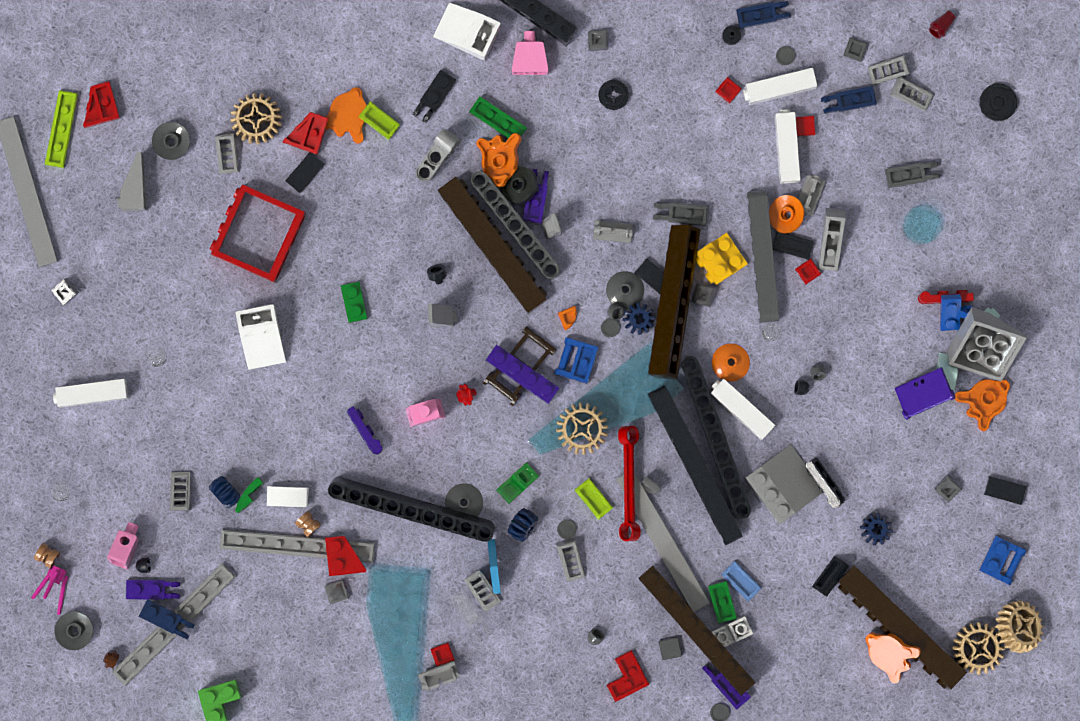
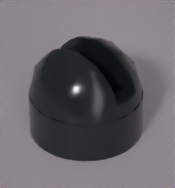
M797 380L794 389L795 395H806L809 392V384L804 380Z
M148 557L141 558L136 562L135 567L140 573L151 572V566L147 568V563L150 564Z

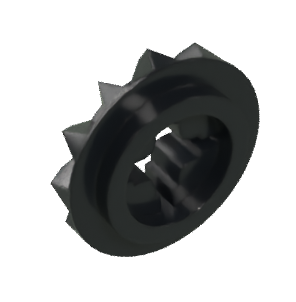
M609 80L600 87L598 97L600 103L606 109L615 111L623 108L627 103L629 92L626 85L621 81ZM612 87H614L615 93L622 94L616 97L615 103H613L611 97L605 96L611 94Z

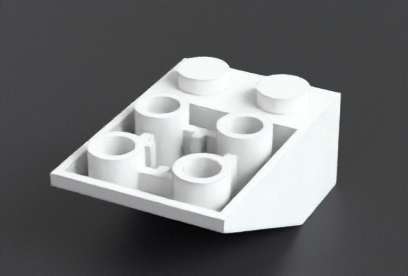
M449 3L433 37L485 61L501 28V23L483 14Z
M272 304L237 311L236 318L248 370L286 363L276 307Z

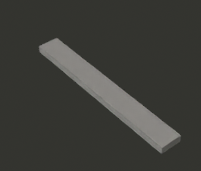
M15 117L0 120L1 143L38 266L43 267L56 263L58 260Z
M634 473L635 513L689 607L695 612L710 602ZM624 475L616 480L624 493Z
M221 530L219 549L327 558L325 539ZM348 541L361 562H373L375 543Z
M222 563L173 612L191 622L236 576ZM179 623L176 629L182 631L186 626ZM157 627L112 673L126 686L177 634H172Z

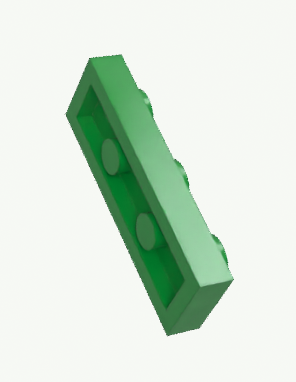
M480 96L469 111L471 115L507 139L513 133H517L522 137L527 130V127Z

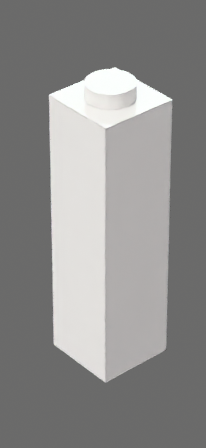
M809 68L748 83L745 86V90H743L744 99L749 101V105L816 89L817 82L814 70Z
M788 109L779 110V113L775 114L780 184L799 183L800 169L795 112H790Z
M126 379L55 388L56 392L53 393L54 404H57L59 408L129 399Z
M725 379L721 382L717 380L711 386L713 391L710 394L760 440L775 426Z

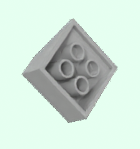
M971 307L947 350L949 365L1002 381L1027 336L992 314Z
M789 445L745 477L747 483L778 525L822 494L818 488V483L808 474L806 464L792 445Z

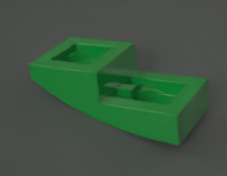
M526 462L496 491L510 504L539 476Z
M259 477L247 487L240 497L235 509L238 514L254 502L249 495L264 484Z

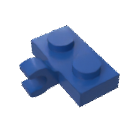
M960 294L941 295V331L959 330L960 317L965 319L971 307H973L972 305L961 307Z

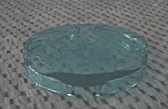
M920 206L913 208L906 214L902 227L907 239L922 245L936 239L940 233L941 222L934 210L929 207Z

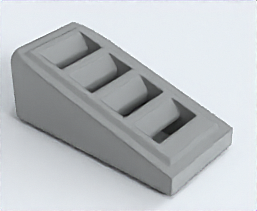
M906 56L868 67L873 85L910 75ZM897 62H901L903 72L899 71ZM890 64L894 66L896 72L894 75H892ZM883 66H886V70L888 73L887 77L884 76V72L882 69ZM876 68H878L881 79L876 80Z
M902 77L896 79L889 94L891 97L922 111L927 110L933 94ZM904 85L902 92L899 93L901 86ZM908 88H910L911 91L907 97L905 96ZM915 91H917L919 93L914 101L912 100V98L915 94ZM922 94L926 95V101L924 98L923 103L920 104L919 101L921 99Z
M235 134L215 135L219 174L239 172ZM231 140V143L220 144V141ZM232 147V151L221 152V148ZM233 155V159L222 160V156ZM234 163V168H233V169H229V168H232V167H224V168H223V165H222V164Z
M555 213L542 221V227L547 239L560 236L561 228Z
M171 472L170 511H190L191 472ZM175 478H186V481L175 482ZM175 485H186V489H175ZM175 493H186V497H175ZM175 501H185V504L175 505Z
M572 538L556 543L566 581L570 582L585 577L575 539ZM573 547L571 550L562 551L564 548ZM573 553L575 554V557L568 558V559H565V558H564V556H567V555H570V554H573ZM577 561L576 565L569 567L566 566V564ZM579 568L580 574L574 573L569 575L568 571Z
M481 570L464 580L485 612L501 602L497 594L493 593V588ZM481 577L482 580L472 586L471 582ZM485 583L486 587L476 592L475 589ZM487 590L491 592L482 599L479 597V595L483 594ZM493 596L495 600L491 601L487 605L483 603L484 601Z

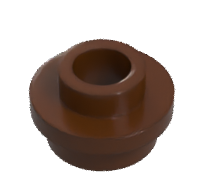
M112 650L111 653H106L103 659L104 667L113 669L116 665L119 654L115 650Z

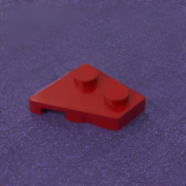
M108 81L91 86L83 127L89 128L120 119L111 83Z
M310 112L282 143L318 154L329 117Z
M345 536L325 538L329 576L367 572Z

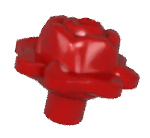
M461 384L456 396L459 402L467 406L472 405L473 396H476L477 392L474 388H468L467 384Z

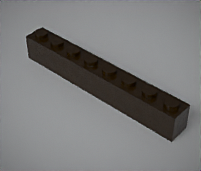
M454 177L437 190L527 314H530L547 301L545 298L547 293L541 286H536L534 283L536 278L530 271L526 272L522 267L525 264L519 255L516 257L511 252L513 247L508 240H502L500 237L502 232L496 224L492 226L488 221L491 219L485 209L481 211L477 206L479 201L474 194L469 195L466 191L468 186L463 179L458 180L457 177Z
M671 225L648 371V375L659 379H678L701 229L691 225Z
M653 565L638 578L740 696L756 684Z
M852 565L837 582L839 584L838 589L844 595L849 593L854 598L852 602L859 609L863 607L867 611L866 616L873 622L877 620L882 625L880 629L886 635L889 633L894 634L905 644L920 648L921 654L917 658L911 659L915 662L919 660L924 665L922 669L928 675L934 674L938 678L936 682L943 689L947 687L951 690L967 674L961 666L856 566Z

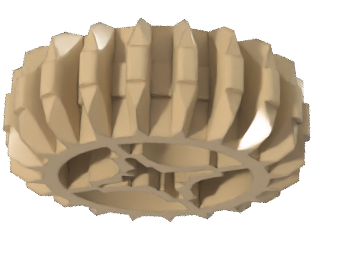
M253 93V99H250L247 94L245 95L247 101L244 102L243 99H239L241 106L234 104L238 111H231V114L236 117L231 118L230 121L237 124L233 125L232 129H239L236 135L240 136L243 134L242 141L249 137V144H252L253 139H255L256 144L259 145L260 138L263 139L264 143H267L266 136L273 139L274 137L271 132L273 131L278 134L279 131L275 126L281 127L282 125L276 121L282 119V115H276L281 110L280 108H274L277 105L276 101L270 103V96L264 100V94L261 93L259 99H257V94ZM258 104L266 106L271 111V115L260 113ZM252 105L251 113L241 117L243 111ZM256 113L259 117H262L261 119H258L257 126L254 120H250L252 118H255ZM271 121L269 127L260 133L261 125ZM241 123L252 124L254 133L246 131Z
M579 403V409H576L573 404L571 405L572 412L567 408L565 409V412L568 414L567 416L560 414V418L564 421H557V425L562 426V429L558 428L556 432L563 433V435L558 437V440L563 438L566 440L562 443V446L564 447L568 443L570 445L568 447L569 452L574 447L576 448L575 454H578L579 449H582V455H585V449L587 448L590 453H593L592 446H595L597 450L600 448L597 444L598 441L604 444L605 441L600 437H607L608 435L606 432H602V429H608V425L602 426V423L607 421V419L603 418L600 420L599 417L603 414L602 411L598 414L594 413L597 409L596 406L591 411L589 410L590 404L588 403L586 404V409H582V403ZM586 413L592 417L582 422L576 418L575 414ZM570 419L575 425V431L568 437L566 424ZM590 422L587 425V429H585L588 430V436L583 432L574 435L577 433V429H579L577 428L578 424L584 426ZM594 422H597L598 435L594 439L589 432V428ZM579 436H583L590 443L579 445L572 441Z
M1021 600L1012 601L1004 605L1002 610L997 612L999 617L995 619L998 622L995 628L999 630L996 635L1001 636L999 642H1005L1004 648H1010V651L1017 653L1029 652L1038 647L1037 643L1042 641L1040 637L1044 635L1041 629L1045 627L1041 625L1043 619L1038 617L1040 612L1035 611V606L1030 605L1029 602Z
M980 622L976 623V628L973 623H970V630L965 626L962 627L964 634L957 632V635L961 637L960 640L953 639V642L958 643V647H952L953 650H958V653L953 654V657L961 658L956 663L959 665L964 662L962 668L966 670L969 667V673L971 674L975 668L977 675L981 674V669L987 674L988 666L991 670H995L993 663L1001 664L997 657L1004 658L1003 654H999V650H1005L1004 647H999V644H1002V642H999L1000 639H996L999 637L996 635L997 633L993 635L995 628L991 627L988 630L987 623L981 628ZM982 632L985 634L979 641L969 638L973 633ZM989 639L993 642V655L987 650ZM965 642L971 648V652L968 655V658H966L964 654ZM982 643L981 649L985 653L978 652L976 654L977 649L973 644L980 645ZM981 655L989 659L986 663L980 665L972 663L974 659Z

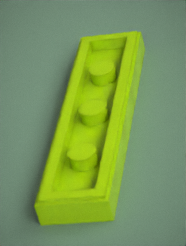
M61 90L58 92L45 165L59 168H64L78 93Z

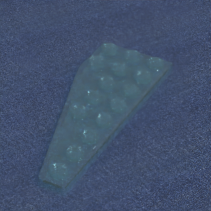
M647 344L577 400L574 405L576 409H579V403H582V409H586V404L588 403L590 404L589 410L591 411L594 406L597 407L594 412L595 414L602 411L603 414L599 417L600 420L603 418L607 419V421L602 423V426L608 425V429H602V432L655 413L656 410L647 393L665 385L671 397L674 398L684 388L676 379H659L648 375L652 348ZM571 406L567 408L570 412L573 411ZM565 411L561 413L564 416L568 415ZM586 413L575 414L576 418L582 422L592 417ZM560 415L528 440L540 455L563 447L562 443L566 440L564 438L558 440V437L563 435V433L556 432V429H562V426L557 425V421H564L560 418ZM570 419L566 424L568 437L575 431V425ZM590 422L584 426L578 424L577 428L579 429H577V433L574 435L583 432L588 436V430L585 429H587V425ZM594 422L589 428L592 436L598 434L597 422ZM579 436L572 442L575 443L577 441L585 439V437Z
M369 567L366 607L393 720L415 721L427 571Z

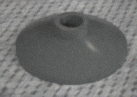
M166 122L154 131L152 146L156 154L161 158L176 160L188 151L190 136L187 130L179 123ZM169 139H175V144L169 145Z
M622 271L614 274L609 279L606 286V294L612 304H617L623 309H629L630 305L635 307L636 303L641 302L644 295V285L636 274ZM627 286L629 292L623 293L622 287Z
M466 483L458 484L447 493L445 507L478 516L483 508V497L475 486ZM462 499H466L468 501V504L466 506H462L460 504V501Z
M81 612L65 613L56 622L54 630L56 640L62 647L68 650L84 648L93 637L91 620ZM73 627L78 628L77 634L72 633L71 630Z

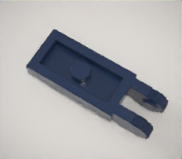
M788 1L771 2L737 9L736 15L739 29L791 18V13L786 12L776 15L775 9L789 6Z
M873 86L838 92L835 95L821 98V102L824 103L833 100L837 101V106L823 109L824 114L838 111L845 112L877 105Z
M147 599L138 616L185 639H188L189 635L184 631L176 629L179 623L184 624L188 628H194L195 624L182 618L183 616Z

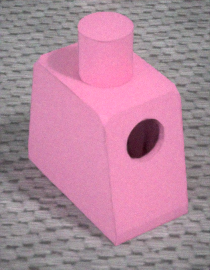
M525 31L524 42H516L512 75H548L544 43L536 42L535 31Z
M432 399L406 408L410 427L445 418L441 399Z
M128 522L125 531H118L107 556L111 564L128 570L139 542L138 537L135 536L139 528L138 525ZM124 539L130 541L127 545H122Z

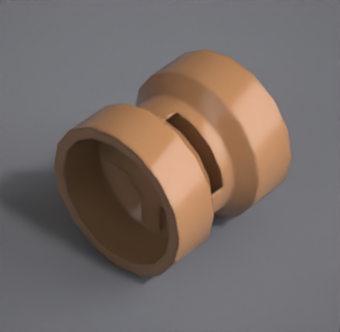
M309 511L304 513L295 522L298 528L304 529V534L307 537L312 535L313 531L321 526L318 520H313L312 514Z
M42 543L34 559L38 562H44L45 566L51 569L55 564L53 561L56 557H59L60 552L56 549L52 550L49 548V545Z

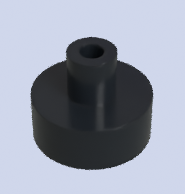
M728 26L723 30L722 39L727 45H736L741 39V32L736 26Z
M437 264L427 269L428 279L435 281L436 284H442L443 279L447 276L445 266Z

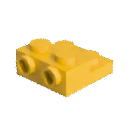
M727 233L697 251L696 263L700 268L704 267L707 272L705 276L710 284L714 282L715 285H718L748 265Z

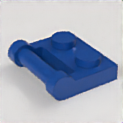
M565 337V347L558 369H555L554 374L587 384L598 347ZM572 347H578L571 372H567L565 369Z
M995 536L979 571L1011 586L1013 582L1012 577L1027 550ZM1010 550L1016 553L1005 576L1000 574V571Z

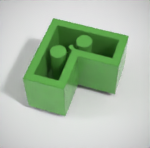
M237 679L198 690L206 721H229L224 703L242 698Z

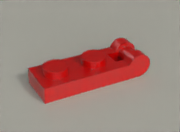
M968 290L956 291V294L961 296V303L974 301L973 293H968ZM924 291L918 295L917 299L920 304H941V295L955 294H949V291H937V295H931L929 292Z

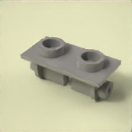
M807 174L798 198L804 207V214L813 216L825 184V180H822L819 176Z
M595 220L593 239L631 243L633 224Z
M454 661L418 674L423 691H430L433 688L439 687V681L447 684L460 678Z

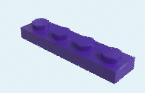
M497 344L485 360L547 404L551 402L559 390V387Z

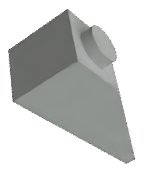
M137 152L120 190V196L117 197L118 208H121L123 212L146 211L144 156L142 152Z
M825 209L818 269L838 271L846 219L845 210Z
M428 304L430 327H454L453 322H457V311H453L452 306Z

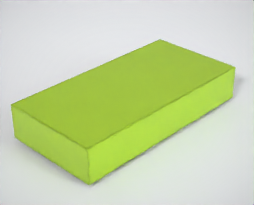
M371 101L358 116L388 140L400 126L397 121Z
M590 478L575 489V492L598 520L613 509Z

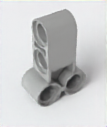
M443 129L433 142L434 145L417 167L416 176L420 181L432 180L449 155L454 152L453 150L457 144L461 143V140L447 129ZM434 152H439L441 155V160L438 163L432 160ZM424 167L430 171L428 178H424L421 175V170Z

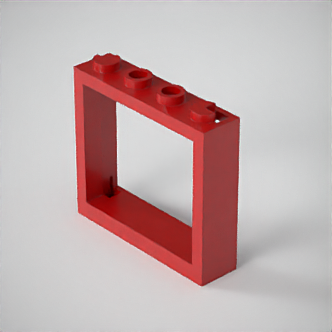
M242 184L241 188H237L233 198H235L233 205H229L225 215L228 217L225 223L222 222L219 226L218 233L220 234L218 239H214L210 246L211 255L276 283L304 221L306 212ZM246 193L295 214L269 273L219 252Z

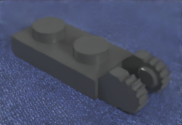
M938 162L917 163L885 169L888 189L939 179L940 174L934 173L925 176L924 170L938 167Z
M654 203V208L669 209V215L656 214L653 215V220L706 226L708 206Z

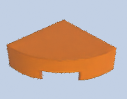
M575 306L558 312L565 331L576 320L577 311Z

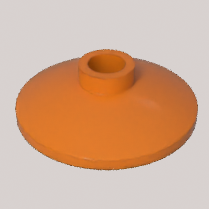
M783 195L775 199L769 208L771 226L781 233H791L797 230L804 220V207L800 200L790 195ZM788 212H791L790 218L786 216Z
M737 344L722 345L713 354V371L722 380L725 379L728 382L740 380L749 370L750 359L748 353ZM728 359H733L735 364L730 366Z

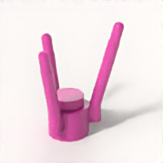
M53 565L31 598L35 599L49 580L50 583L43 595V598L46 599L53 584H60L62 581L57 614L60 615L66 583L69 578L66 576L67 571Z

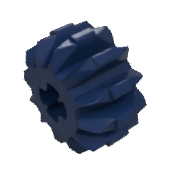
M638 302L636 303V310L633 305H630L629 309L632 312L624 311V314L628 315L629 318H623L622 321H629L625 328L627 329L632 326L631 334L635 332L636 328L638 329V335H642L641 328L648 333L649 329L646 325L649 327L654 326L649 320H655V316L649 317L648 315L653 310L645 311L647 304H644L642 309H640V303ZM641 314L644 320L643 323H635L636 319L634 316Z
M219 476L209 485V490L225 508L229 509L238 503L240 494L224 476Z
M521 509L511 520L508 526V533L516 540L525 541L535 529L538 517L530 510Z
M876 513L875 519L872 514H869L870 521L865 518L862 520L867 526H860V529H866V532L861 533V537L868 535L865 540L866 543H869L873 538L872 545H877V539L883 545L884 540L882 537L890 540L886 533H893L892 529H887V526H891L892 522L884 523L887 520V516H883L880 520V513ZM874 524L881 527L878 535H876V532H872Z

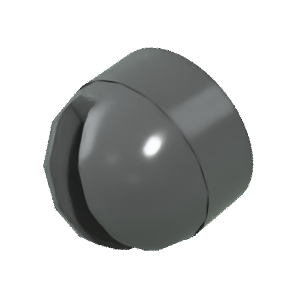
M612 304L609 306L607 314L611 319L617 321L622 318L624 309L617 304Z
M822 365L812 366L810 370L812 380L819 381L826 377V371Z
M593 628L588 634V642L591 645H599L605 638L603 632L596 628Z

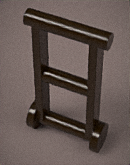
M526 326L522 331L525 335L510 354L517 358L514 354L529 337L546 350L535 366L531 368L536 371L549 353L553 355L557 349ZM497 370L495 373L491 371L482 384L486 386L489 383L511 400L510 405L513 407L522 394L519 392L523 387L519 385L513 393L496 380L501 371Z

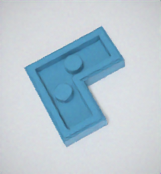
M495 539L487 541L493 593L498 594L501 593L496 544Z

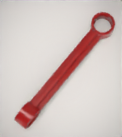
M622 426L618 431V440L623 445L624 523L619 528V536L623 541H637L640 538L641 529L635 522L634 445L639 440V431L635 426ZM629 527H631L632 530L630 537L628 535Z

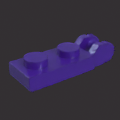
M533 169V172L537 177V169ZM549 171L543 173L542 185L538 184V193L529 202L525 203L523 221L542 223Z
M354 406L349 408L347 414L369 450L373 454L381 453L382 445H380L379 440L373 439L372 435H374L371 427L369 425L365 426L362 419L364 416L359 408L356 410Z
M126 580V599H180V594L178 593L165 594V586L178 587L180 582Z
M702 667L712 679V683L736 710L751 698L747 692L740 696L721 673L714 676L708 667Z

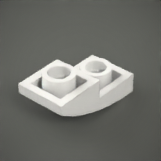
M267 486V506L308 507L309 488Z
M745 616L712 631L713 635L724 647L753 634Z

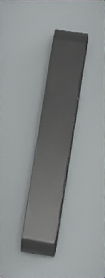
M482 171L475 172L471 177V183L477 193L541 274L549 280L557 278L559 266L487 174ZM481 176L485 178V183L480 186L476 185L474 182L476 177ZM494 191L497 194V198L495 200H488L486 197L487 193ZM501 206H506L509 212L507 215H500L498 209ZM518 221L521 227L514 231L510 228L511 222ZM530 236L533 241L530 245H524L522 238ZM536 251L544 253L542 260H536L533 257ZM548 266H554L556 273L548 275L545 269Z
M767 191L747 192L749 201L748 213L751 222L752 253L754 255V273L756 274V293H758L757 303L758 312H760L759 322L779 321V307Z

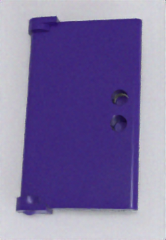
M942 367L895 387L903 409L902 414L906 420L956 398Z

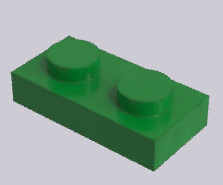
M360 282L341 285L348 323L367 320Z
M727 581L708 586L718 624L737 619Z

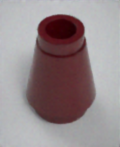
M947 11L930 24L929 32L937 39L944 37L956 19L955 15Z

